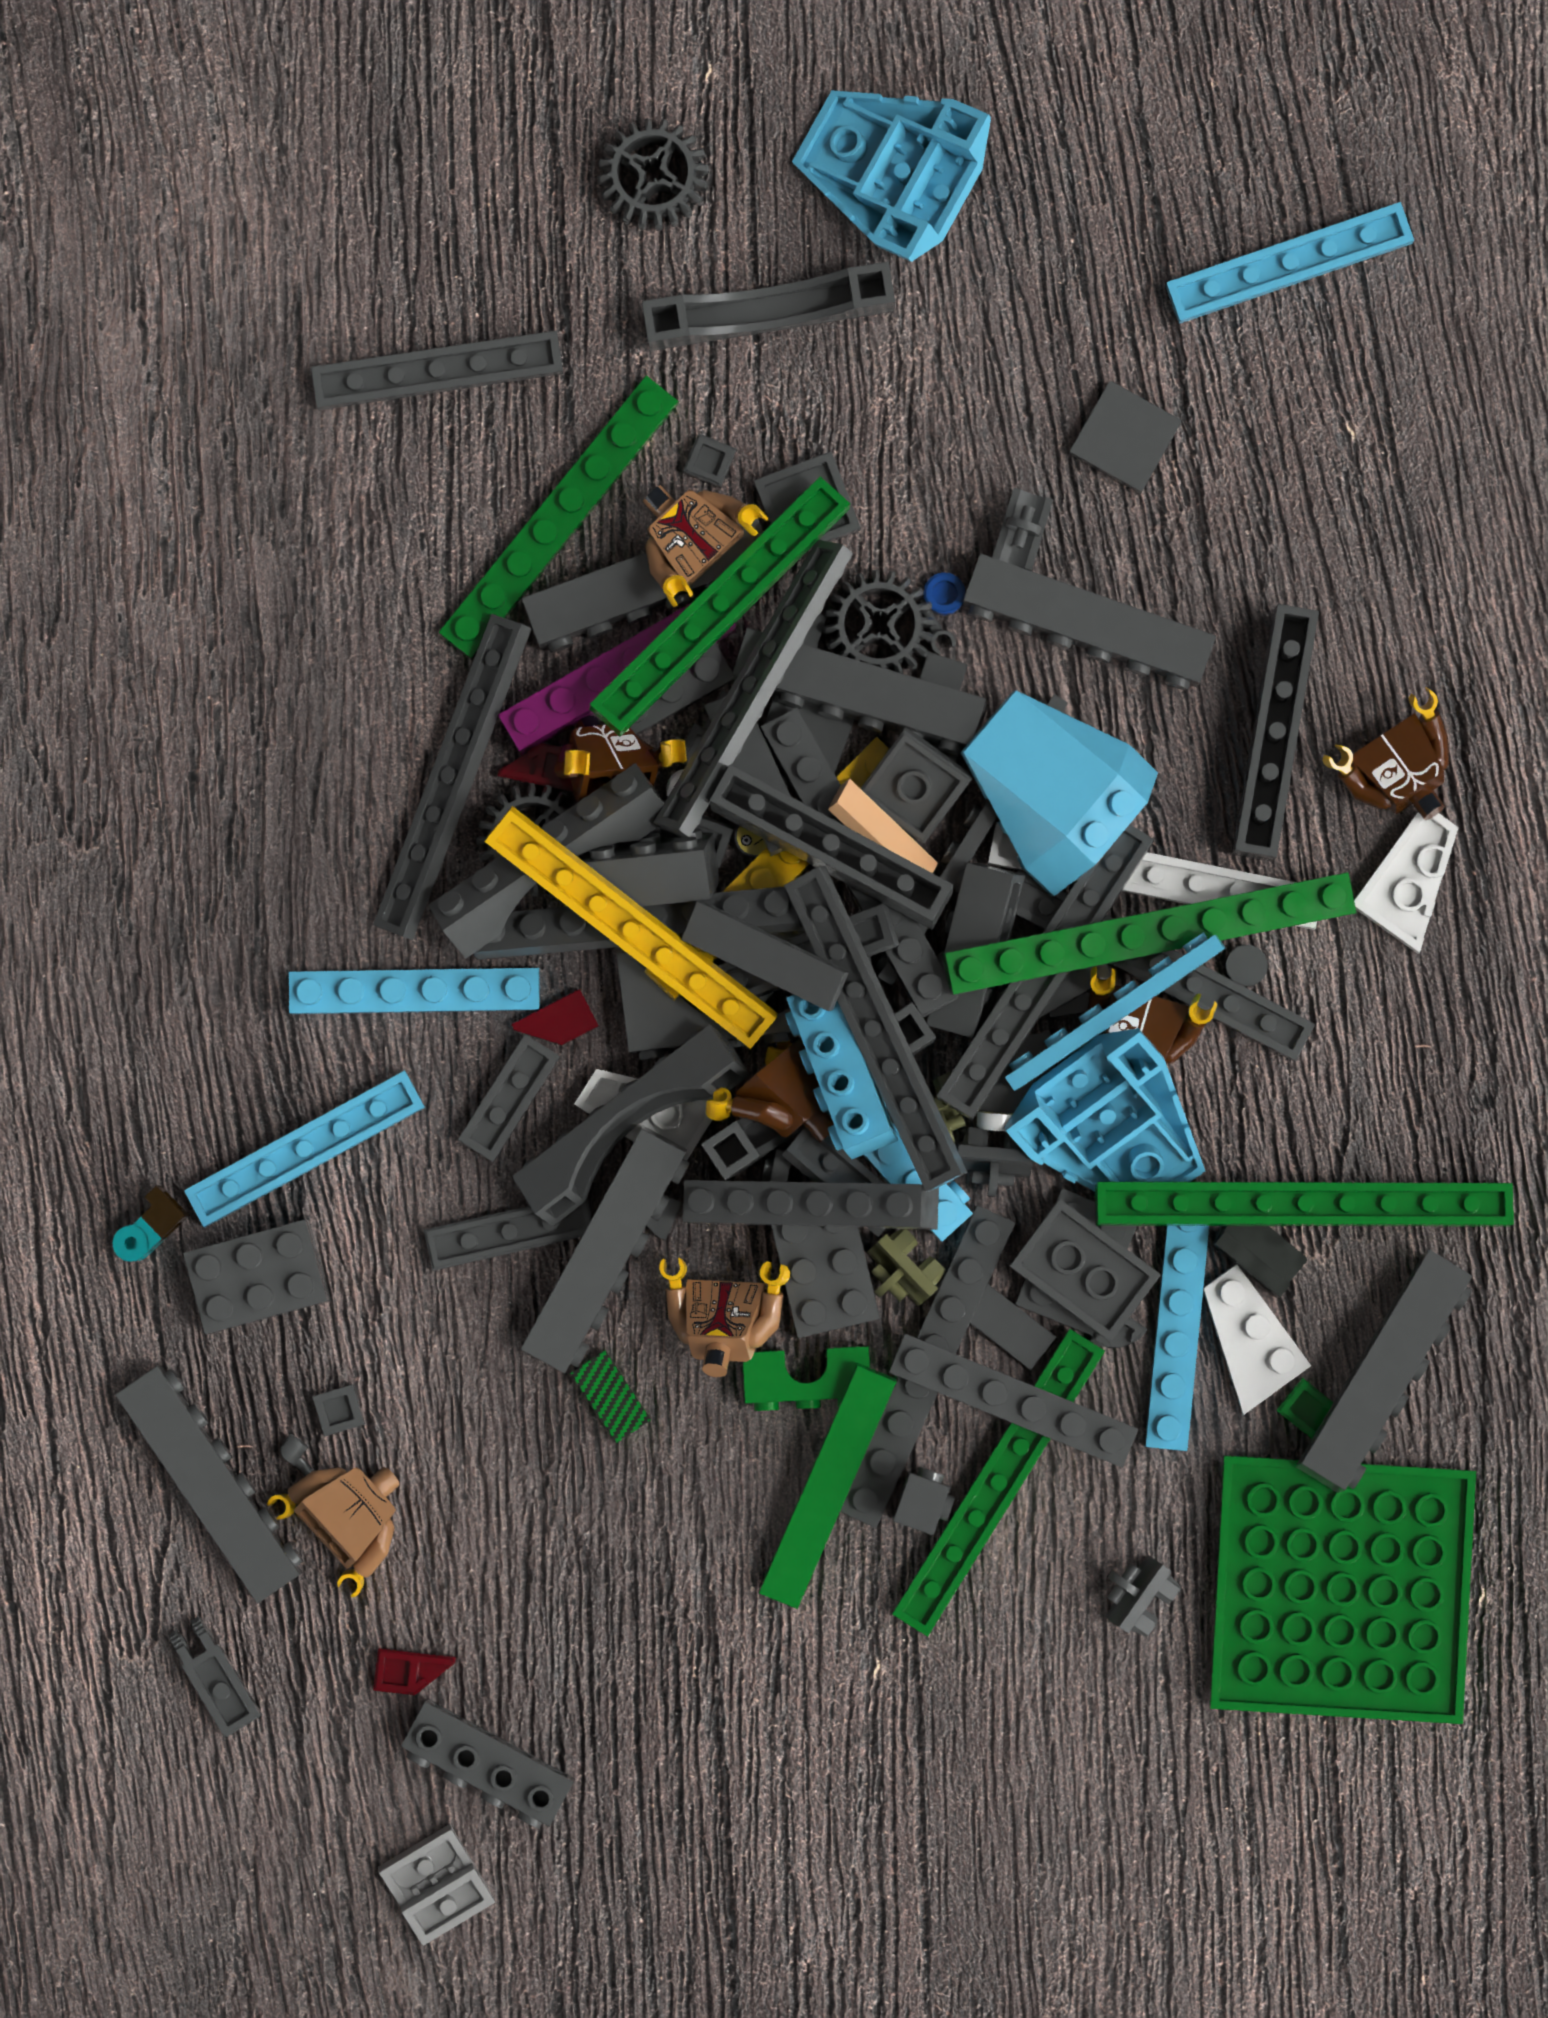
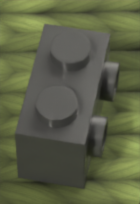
M920 1466L917 1474L908 1471L892 1516L893 1522L934 1536L939 1519L947 1522L955 1497L948 1494L950 1487L942 1483L944 1475Z

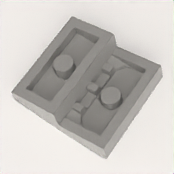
M450 1824L378 1866L380 1876L400 1905L403 1916L423 1946L495 1903L489 1888Z

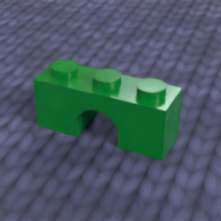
M869 1346L826 1348L827 1366L825 1372L819 1379L810 1383L796 1381L789 1375L785 1366V1350L754 1352L751 1360L743 1362L745 1403H754V1411L779 1410V1402L796 1401V1409L821 1408L822 1399H837L839 1406L857 1363L870 1368Z

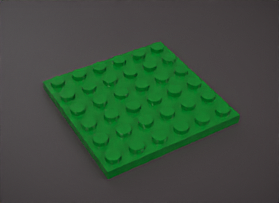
M1223 1455L1209 1708L1463 1724L1476 1471L1361 1464L1366 1467V1470L1354 1489L1347 1487L1345 1491L1337 1493L1296 1468L1295 1466L1299 1460Z

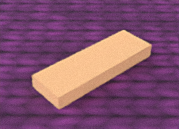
M851 779L840 785L828 810L844 826L931 873L934 872L938 862Z

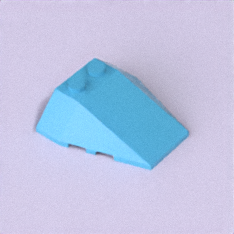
M831 90L792 163L877 247L912 262L944 240L983 169L991 117L987 113L954 99L942 98L941 101L919 100L915 96H904V99L882 97L881 94Z
M1016 690L1012 691L961 751V755L984 798L990 801L1000 820L998 824L1004 834L1008 835L1018 854L1016 858L1022 869L1050 896L1057 895L1097 864L1148 803L1158 772L1129 744Z
M1139 1028L1100 1034L1034 1082L1005 1126V1131L1031 1160L1040 1165H1043V1163L1062 1173L1063 1178L1072 1183L1078 1182L1094 1192L1097 1182H1191L1205 1172L1165 1059Z

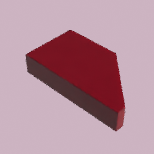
M540 743L498 771L499 778L527 784L534 783L541 787L549 785L552 789L570 793L574 792L570 778L560 779L554 771L562 748L559 746Z
M580 989L511 1024L514 1031L561 1046L599 1027Z
M378 1648L373 1691L416 1695L456 1663V1657Z

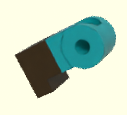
M156 1185L144 1197L152 1206L133 1225L122 1227L114 1235L112 1242L113 1250L124 1261H140L148 1257L190 1216L160 1185Z

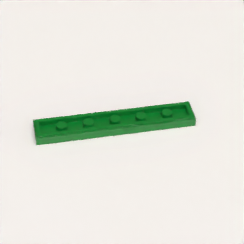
M857 1363L761 1583L759 1594L798 1609L895 1387V1378Z

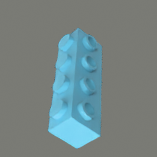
M796 995L787 997L791 1011L785 1013V1017L793 1036L800 1035L805 1049L799 1051L808 1075L812 1073L816 1075L820 1087L813 1089L821 1111L824 1113L829 1110L834 1125L829 1126L828 1131L836 1150L843 1149L851 1159H855L899 1141L884 1100L838 1001L832 1011H827Z
M893 1124L899 1141L863 1155V1157L888 1184H922L897 1128ZM954 1180L949 1185L945 1184L939 1187L938 1229L930 1230V1232L940 1241H944L973 1214L965 1205L970 1200L969 1196Z

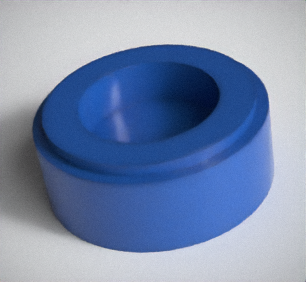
M938 573L932 576L926 583L924 599L925 602H931L933 613L942 616L951 615L957 612L963 605L965 587L962 581L954 574Z

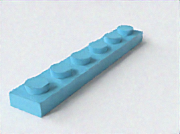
M1398 202L1168 281L1165 286L1178 323L1181 324L1411 245L1414 242V237L1402 204Z
M1203 932L1183 946L1187 954L1175 962H1172L1168 956L1150 968L1148 971L1152 977L1138 986L1134 980L1113 994L1117 999L1115 1003L1104 1010L1100 1004H1097L1078 1017L1082 1025L1071 1033H1068L1064 1027L1044 1040L1048 1048L1033 1057L1031 1052L1028 1051L1010 1063L1009 1066L1013 1072L1005 1078L1014 1091L1020 1089L1226 949L1218 936L1213 935L1208 939Z
M539 968L289 972L290 1014L540 1010Z
M404 1070L187 1188L184 1192L202 1226L206 1228L426 1107L407 1072Z
M1166 1226L1144 1447L1180 1451L1188 1450L1209 1226Z

